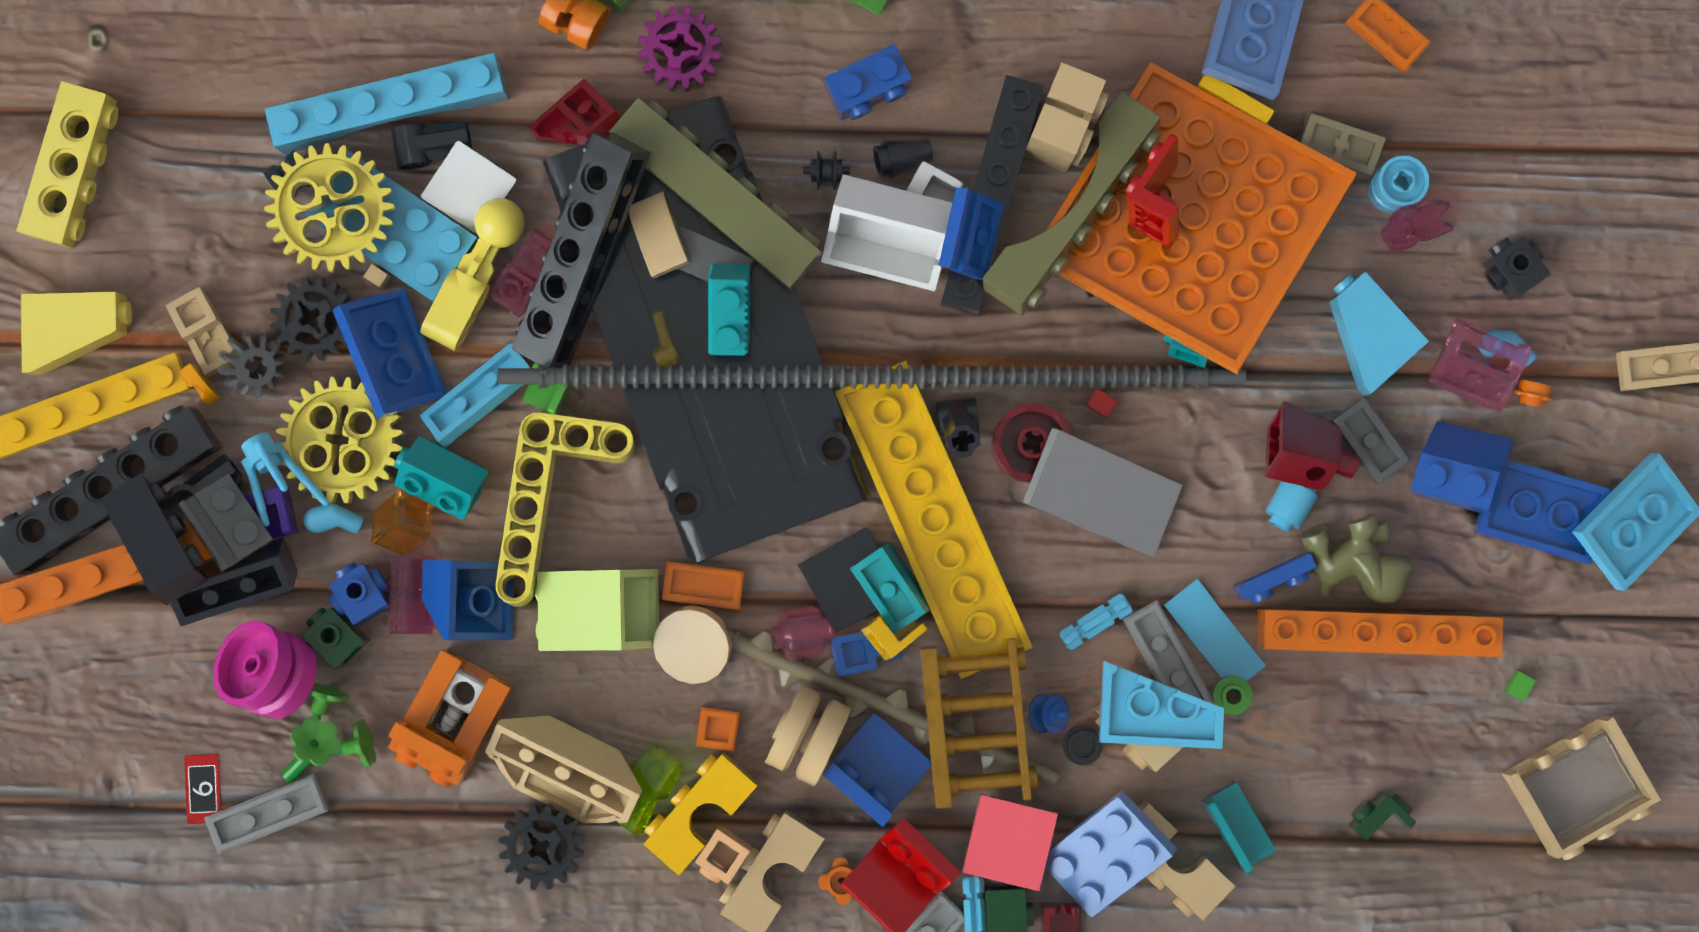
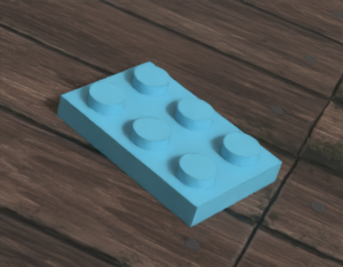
M1650 453L1572 533L1615 590L1625 591L1699 516V506L1660 453Z

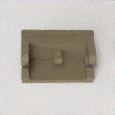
M1306 112L1303 121L1304 128L1297 141L1345 167L1373 175L1386 138Z

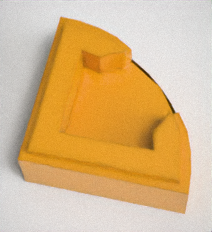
M190 363L179 371V375L189 388L193 386L196 389L203 403L211 406L222 398L208 377L203 374L200 366Z

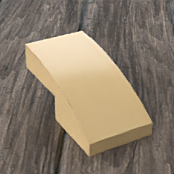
M662 191L632 204L629 210L630 219L651 277L657 278L689 264L690 260L678 233V224L665 192Z
M199 286L165 306L182 339L189 344L203 374L210 378L218 374L217 367L228 363V361L219 357V352L221 350L231 352L233 348L227 342L231 338L228 330L209 298Z

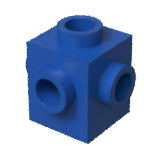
M354 562L335 573L337 580L329 584L334 593L329 596L333 607L340 616L346 614L352 625L361 626L393 606L384 591L389 588V585L378 568L372 570L368 565L361 564L357 566ZM361 586L362 594L357 598L356 591Z

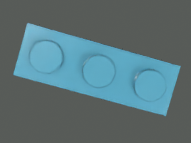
M509 343L419 415L436 440L444 448L524 385L498 384V368H531L521 354L512 350V343Z

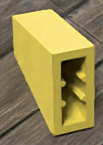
M117 292L21 294L22 373L34 376L44 375L127 335V325H130L132 322L131 303L127 301V296Z

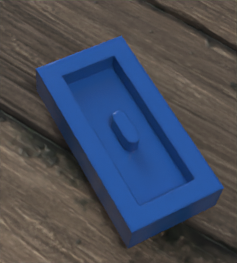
M1302 553L1235 584L1233 587L1239 600L1251 599L1252 603L1255 604L1273 596L1272 588L1286 582L1288 587H1292L1310 578L1308 571L1317 568L1311 553Z

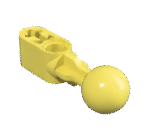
M494 198L486 201L478 209L475 216V229L479 239L473 251L463 255L457 269L453 268L450 271L420 330L422 335L455 352L458 351L465 341L490 290L488 283L495 272L492 263L499 249L515 244L524 232L525 218L523 212L517 204L509 199Z

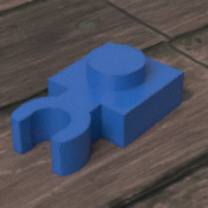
M863 632L829 639L837 678L878 669L876 658L879 657L884 660ZM899 652L896 656L886 661H894L900 659L903 656L902 652Z

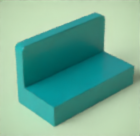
M890 542L850 568L894 634L930 610L918 582Z
M1234 781L1201 800L1239 868L1246 874L1254 870L1253 864L1276 852L1275 847L1237 782Z

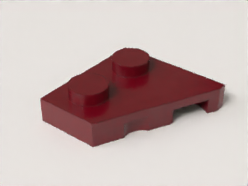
M583 78L528 128L538 140L585 145L588 139L591 138L592 132H609L621 116Z

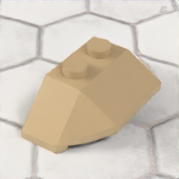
M550 715L500 719L485 751L490 759L495 760L499 770L514 789L546 805L551 803L553 808L560 812L565 808L568 810V816L582 823H609L614 821L627 823L642 793L640 785L620 750Z

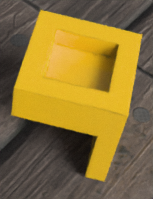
M881 614L861 629L885 661L896 656L928 630L924 623L917 625L913 621L894 634Z

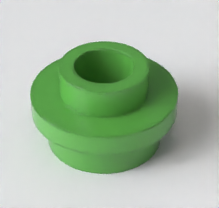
M1233 675L1223 677L1216 683L1213 689V701L1215 705L1224 708L1225 714H1241L1249 708L1252 702V689L1241 677ZM1230 689L1239 690L1240 698L1237 702L1230 703L1226 700V693Z

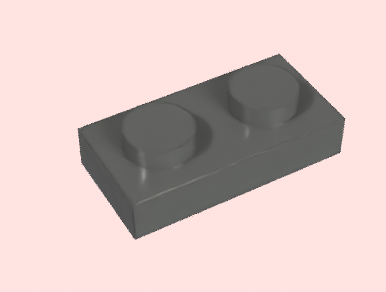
M1361 398L1330 420L1331 424L1339 427L1342 439L1353 454L1359 457L1360 464L1375 484L1381 483L1410 462L1407 455L1365 398Z

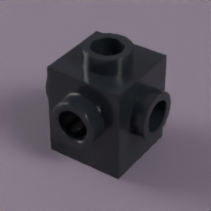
M1508 236L1488 249L1492 256L1482 263L1487 270L1484 272V275L1489 284L1495 290H1501L1509 301L1520 297L1551 275L1541 261L1544 257L1539 247L1533 241H1527L1524 236L1512 242Z

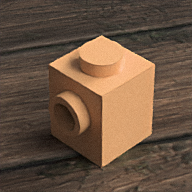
M719 824L695 863L701 866L699 872L711 881L718 884L722 880L729 884L750 853L752 846Z

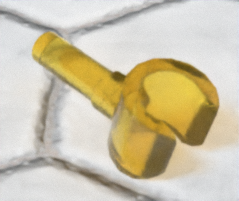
M658 312L653 314V318L662 346L652 351V354L657 364H660L662 369H667L669 364L675 365L679 357L670 342L663 313Z

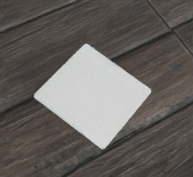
M457 141L421 194V198L477 234L475 216L478 209L488 200L505 198L515 184L516 178L462 142Z

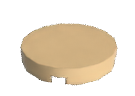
M694 605L685 606L682 609L672 611L664 617L655 630L653 648L656 660L671 677L677 681L689 684L704 683L718 676L729 661L732 650L731 636L728 635L723 620L709 609Z

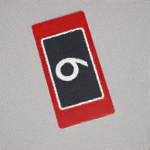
M218 754L185 756L187 824L206 823L205 817L221 811Z

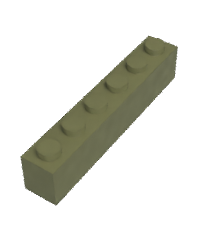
M637 98L609 132H614L650 151L651 155L646 165L648 171L792 291L822 256L821 251L816 248L820 241L804 227H801L798 232L786 222L790 216L772 201L767 206L756 197L760 192L759 189L745 177L741 176L738 181L726 172L730 165L712 150L708 155L695 146L700 140L686 127L681 125L676 130L666 121L669 114L651 99L646 104L640 98Z

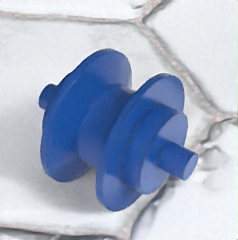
M1039 694L1030 704L1029 721L1032 728L1038 733L1050 732L1052 734H1059L1066 729L1069 723V705L1061 695L1054 694L1049 696Z

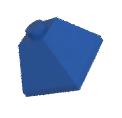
M423 560L422 601L443 640H512L513 606L504 602L496 592L499 562ZM514 578L506 586V593L511 598H514Z

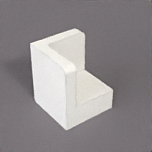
M922 161L906 191L953 202L955 189L963 188L964 183Z

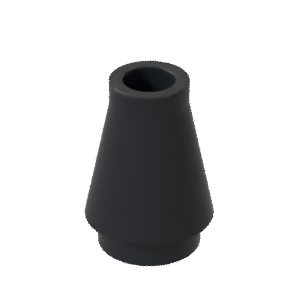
M928 138L921 140H882L881 145L873 147V157L879 176L888 175L889 178H893L921 165L922 161H933V151Z

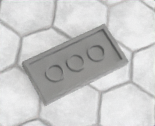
M1052 428L1023 503L1154 558L1183 485L1061 430Z

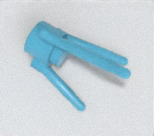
M269 432L257 434L242 444L241 449L246 458L241 463L247 472L256 508L264 527L269 525V519L256 470L260 474L270 472L280 490L285 492L288 490V485L277 467L281 463L280 459L323 506L329 505V500L287 454L281 442L274 443Z

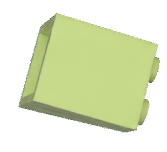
M658 569L537 572L535 597L538 601V622L535 632L538 639V651L653 648L655 630L659 626Z

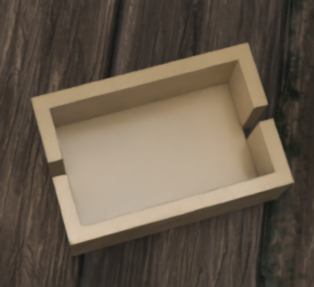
M1061 62L1026 147L1024 157L1065 174L1071 164L1078 167L1093 136L1094 131L1092 130L1094 125L1097 123L1109 94L1102 92L1106 80Z

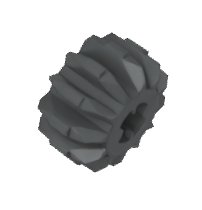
M243 331L241 335L242 343L240 344L234 338H229L227 342L233 348L232 351L221 350L218 354L220 358L228 361V363L217 367L218 373L228 375L224 385L229 389L237 386V394L241 397H245L250 389L256 398L262 397L263 385L271 391L276 390V385L271 381L273 376L277 378L285 377V372L276 368V366L286 362V357L283 354H275L280 344L275 340L267 342V335L263 332H258L253 339L251 333ZM248 359L251 361L256 359L259 365L256 369L250 367V370L245 367V363Z

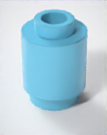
M1281 481L1265 510L1271 516L1268 522L1288 533L1292 528L1300 530L1318 497L1315 494L1317 490Z

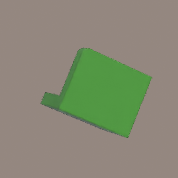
M534 363L532 368H539V365ZM529 384L522 401L548 413L560 415L574 384H569L567 389L563 387V384L550 385L548 388H539V384Z

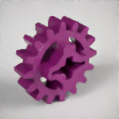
M670 6V16L664 17L661 12L657 11L655 15L658 22L655 25L649 22L644 23V27L649 35L638 36V42L646 47V49L637 53L639 60H649L643 67L646 75L656 72L653 81L657 86L666 80L668 81L669 91L674 92L677 84H682L685 92H690V82L696 81L702 87L705 85L702 77L704 73L711 76L716 74L711 62H721V54L714 51V49L722 46L721 38H711L717 31L714 23L704 26L706 20L705 13L701 12L694 18L692 17L690 6H686L683 14H678L675 6ZM676 25V28L668 34H661L665 29ZM693 28L703 36L706 46L694 41L692 38ZM680 42H685L686 48L689 51H682L680 56H675L671 47H678ZM654 52L666 57L668 60L667 70L658 64ZM693 63L699 64L692 71L684 73V69Z

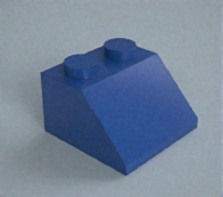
M1437 421L1421 452L1411 491L1417 497L1494 516L1515 440Z

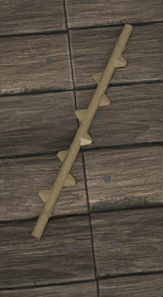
M727 630L732 641L731 651L734 649L778 668L781 686L789 688L802 678L846 698V705L852 708L849 714L850 717L854 718L870 707L914 726L916 743L923 746L929 742L927 715L908 707L905 689L899 688L889 696L884 697L840 677L837 678L833 657L816 668L774 650L770 631L764 630L753 639H748L741 636L738 631L734 633ZM966 715L953 726L944 722L945 734L953 733V737L975 735L973 717ZM1006 748L973 751L981 755L982 771L984 774L993 773L1003 765L1014 769V771L1019 770L1018 754ZM1028 758V765H1036L1037 779L1055 786L1060 772Z

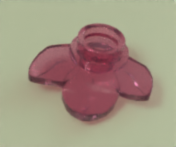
M1435 199L1424 202L1418 207L1407 205L1398 209L1390 216L1387 225L1382 228L1380 232L1382 241L1387 244L1390 250L1402 251L1415 246L1418 241H1428L1454 230L1452 224L1439 219L1450 207V202Z

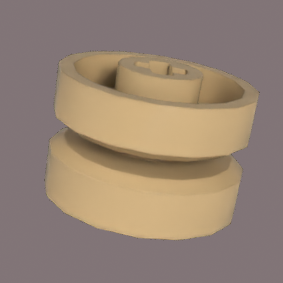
M801 684L791 707L787 705L772 736L775 741L765 763L784 771L789 768L796 751H799L803 755L797 766L796 776L798 779L815 786L830 758L852 708L833 699L827 703L820 719H817L813 715L820 702V693Z

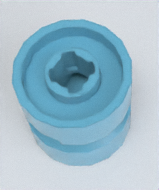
M1411 156L1394 157L1380 166L1371 175L1367 184L1370 201L1378 210L1388 214L1407 210L1426 195L1429 187V174L1426 167L1416 158Z

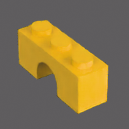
M724 752L718 759L711 754L696 771L701 776L692 788L685 784L671 799L670 802L676 807L669 815L664 818L659 813L644 830L649 837L643 845L678 876L707 843L695 831L692 825L693 811L702 804L713 803L723 808L732 816L758 786L759 782Z

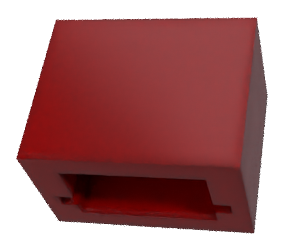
M1097 388L1085 406L1103 418H1107L1117 401Z

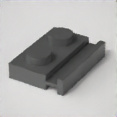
M229 474L178 504V509L222 573L270 544L273 540Z

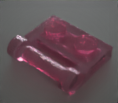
M1457 318L1428 376V383L1502 412L1529 360L1532 348L1522 343L1516 346L1469 327V322ZM1462 342H1467L1511 361L1507 369L1460 351L1459 348Z

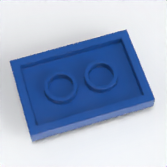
M404 288L340 304L332 310L377 419L436 402L447 394L424 335L420 333V325Z
M1510 460L1495 514L1490 516L1479 513L1474 533L1591 565L1593 559L1572 531L1611 493L1612 489Z

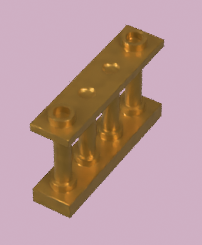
M1015 638L1006 639L1008 652L945 658V654L937 655L936 646L920 647L936 809L952 807L951 797L959 796V792L1021 786L1023 800H1032L1031 789H1038L1036 765H1028L1019 671L1026 670L1024 646L1016 647ZM1001 668H1009L1012 690L1010 692L949 697V693L941 694L939 678H947V674ZM1013 707L1016 731L953 737V733L945 734L943 718L951 717V713ZM1017 747L1019 770L966 776H957V772H948L947 757H955L957 752Z

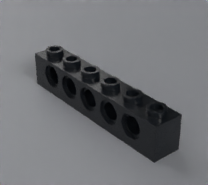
M1006 75L973 188L974 193H980L1004 203L990 268L994 263L1044 85ZM950 270L940 306L978 316L985 294L983 280L973 279Z
M592 132L591 138L585 143L582 151L583 159L578 173L569 185L570 194L555 223V235L550 247L543 255L542 270L537 283L530 290V302L526 313L516 328L517 337L512 350L537 364H547L549 367L563 368V365L567 364L570 367L651 155L650 151L614 132ZM604 171H606V174H607V182H606V185H605V183H604V181H603V173H604ZM590 208L593 210V220H591L589 215ZM577 244H578L579 249H580L579 257H578V255H577V253H576V245H577ZM563 280L566 283V291L563 289ZM550 315H551L552 321H553L552 327H551L550 321H549Z
M183 405L173 408L162 416L163 423L152 430L150 427H145L134 433L129 438L131 443L120 451L117 448H113L100 455L96 459L98 465L86 473L82 469L66 477L63 480L65 486L52 494L51 491H47L30 501L32 507L21 515L15 512L1 519L0 555L13 575L29 574L111 521L99 500L101 497L97 491L98 483L106 477L111 482L112 492L134 478L135 476H133L130 470V465L134 458L140 456L144 460L145 469L142 473L144 477L152 483L158 481L162 486H165L222 449V445L200 411L192 407L184 409ZM174 435L178 441V448L173 455L168 456L163 450V443L168 436ZM73 499L78 505V513L75 518L69 520L65 515L64 508L66 503ZM38 520L45 527V534L40 541H36L31 532L32 526Z

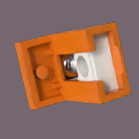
M449 649L441 650L404 719L396 722L388 737L392 738L388 748L396 752L394 758L410 768H415L418 764L431 771L428 777L436 783L445 787H450L451 783L457 786L463 783L516 686ZM462 681L470 683L475 691L474 699L469 704L461 702L456 695L457 686ZM446 701L449 707L447 710H444L445 714L440 717L441 721L436 724V728L432 724ZM468 713L469 715L457 737L454 738L447 734L452 730L456 731L457 723L460 724L458 721L461 716L464 717L462 714Z

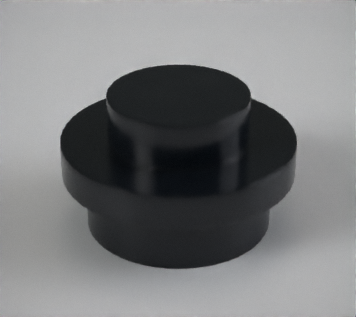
M1081 725L1067 732L1063 740V750L1071 762L1078 765H1088L1096 761L1100 756L1102 743L1099 742L1097 731L1091 727Z

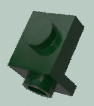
M1379 792L1371 802L1366 799L1354 809L1351 814L1354 819L1348 826L1358 836L1368 840L1392 814L1409 828H1412L1416 821L1409 815L1413 809L1398 794L1395 793L1390 797L1383 792Z

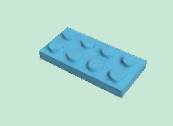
M348 151V158L351 159L354 154ZM362 160L361 165L363 166L366 162ZM374 168L371 175L374 176L381 172ZM348 174L337 176L333 182L334 191L339 194L349 192L354 184L353 177ZM386 176V179L379 185V188H391L393 192L383 200L395 206V210L384 213V217L393 221L394 224L393 226L381 227L380 231L386 235L388 240H374L373 244L378 250L377 254L367 249L363 251V254L434 302L450 271L453 268L457 269L463 255L472 251L478 238ZM358 196L341 204H334L331 199L325 200L326 206L323 209L306 212L305 215L309 217L325 212L329 218L335 216L334 209L362 203L364 197ZM360 212L349 213L344 221L346 230L350 232L361 230L365 224V216ZM317 223L326 229V226L323 223Z

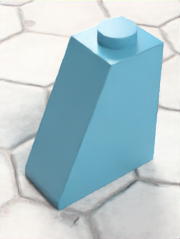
M1363 272L1356 278L1351 273L1348 274L1333 288L1337 295L1329 301L1357 390L1363 397L1372 394L1429 342L1366 272Z

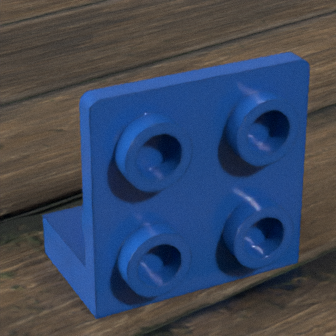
M873 713L823 770V776L883 827L893 816V810L932 766V762L878 714Z

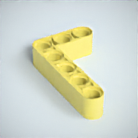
M532 413L522 421L519 429L496 578V592L504 602L514 607H521L528 604L534 597L556 455L609 463H624L630 460L636 450V442L633 435L625 425L547 413ZM545 424L549 426V435L545 440L541 442L530 440V431L535 425ZM574 430H586L589 438L583 446L572 447L568 444L569 435ZM617 434L625 436L628 443L623 451L613 453L607 449V442L611 436ZM532 462H539L543 465L544 469L542 476L535 481L526 480L524 478L525 467ZM528 500L535 501L538 507L536 515L528 520L519 518V506ZM520 539L530 540L532 546L530 554L523 559L514 558L512 554L513 544ZM519 577L524 579L526 585L524 593L517 598L508 597L506 593L507 583L513 578Z

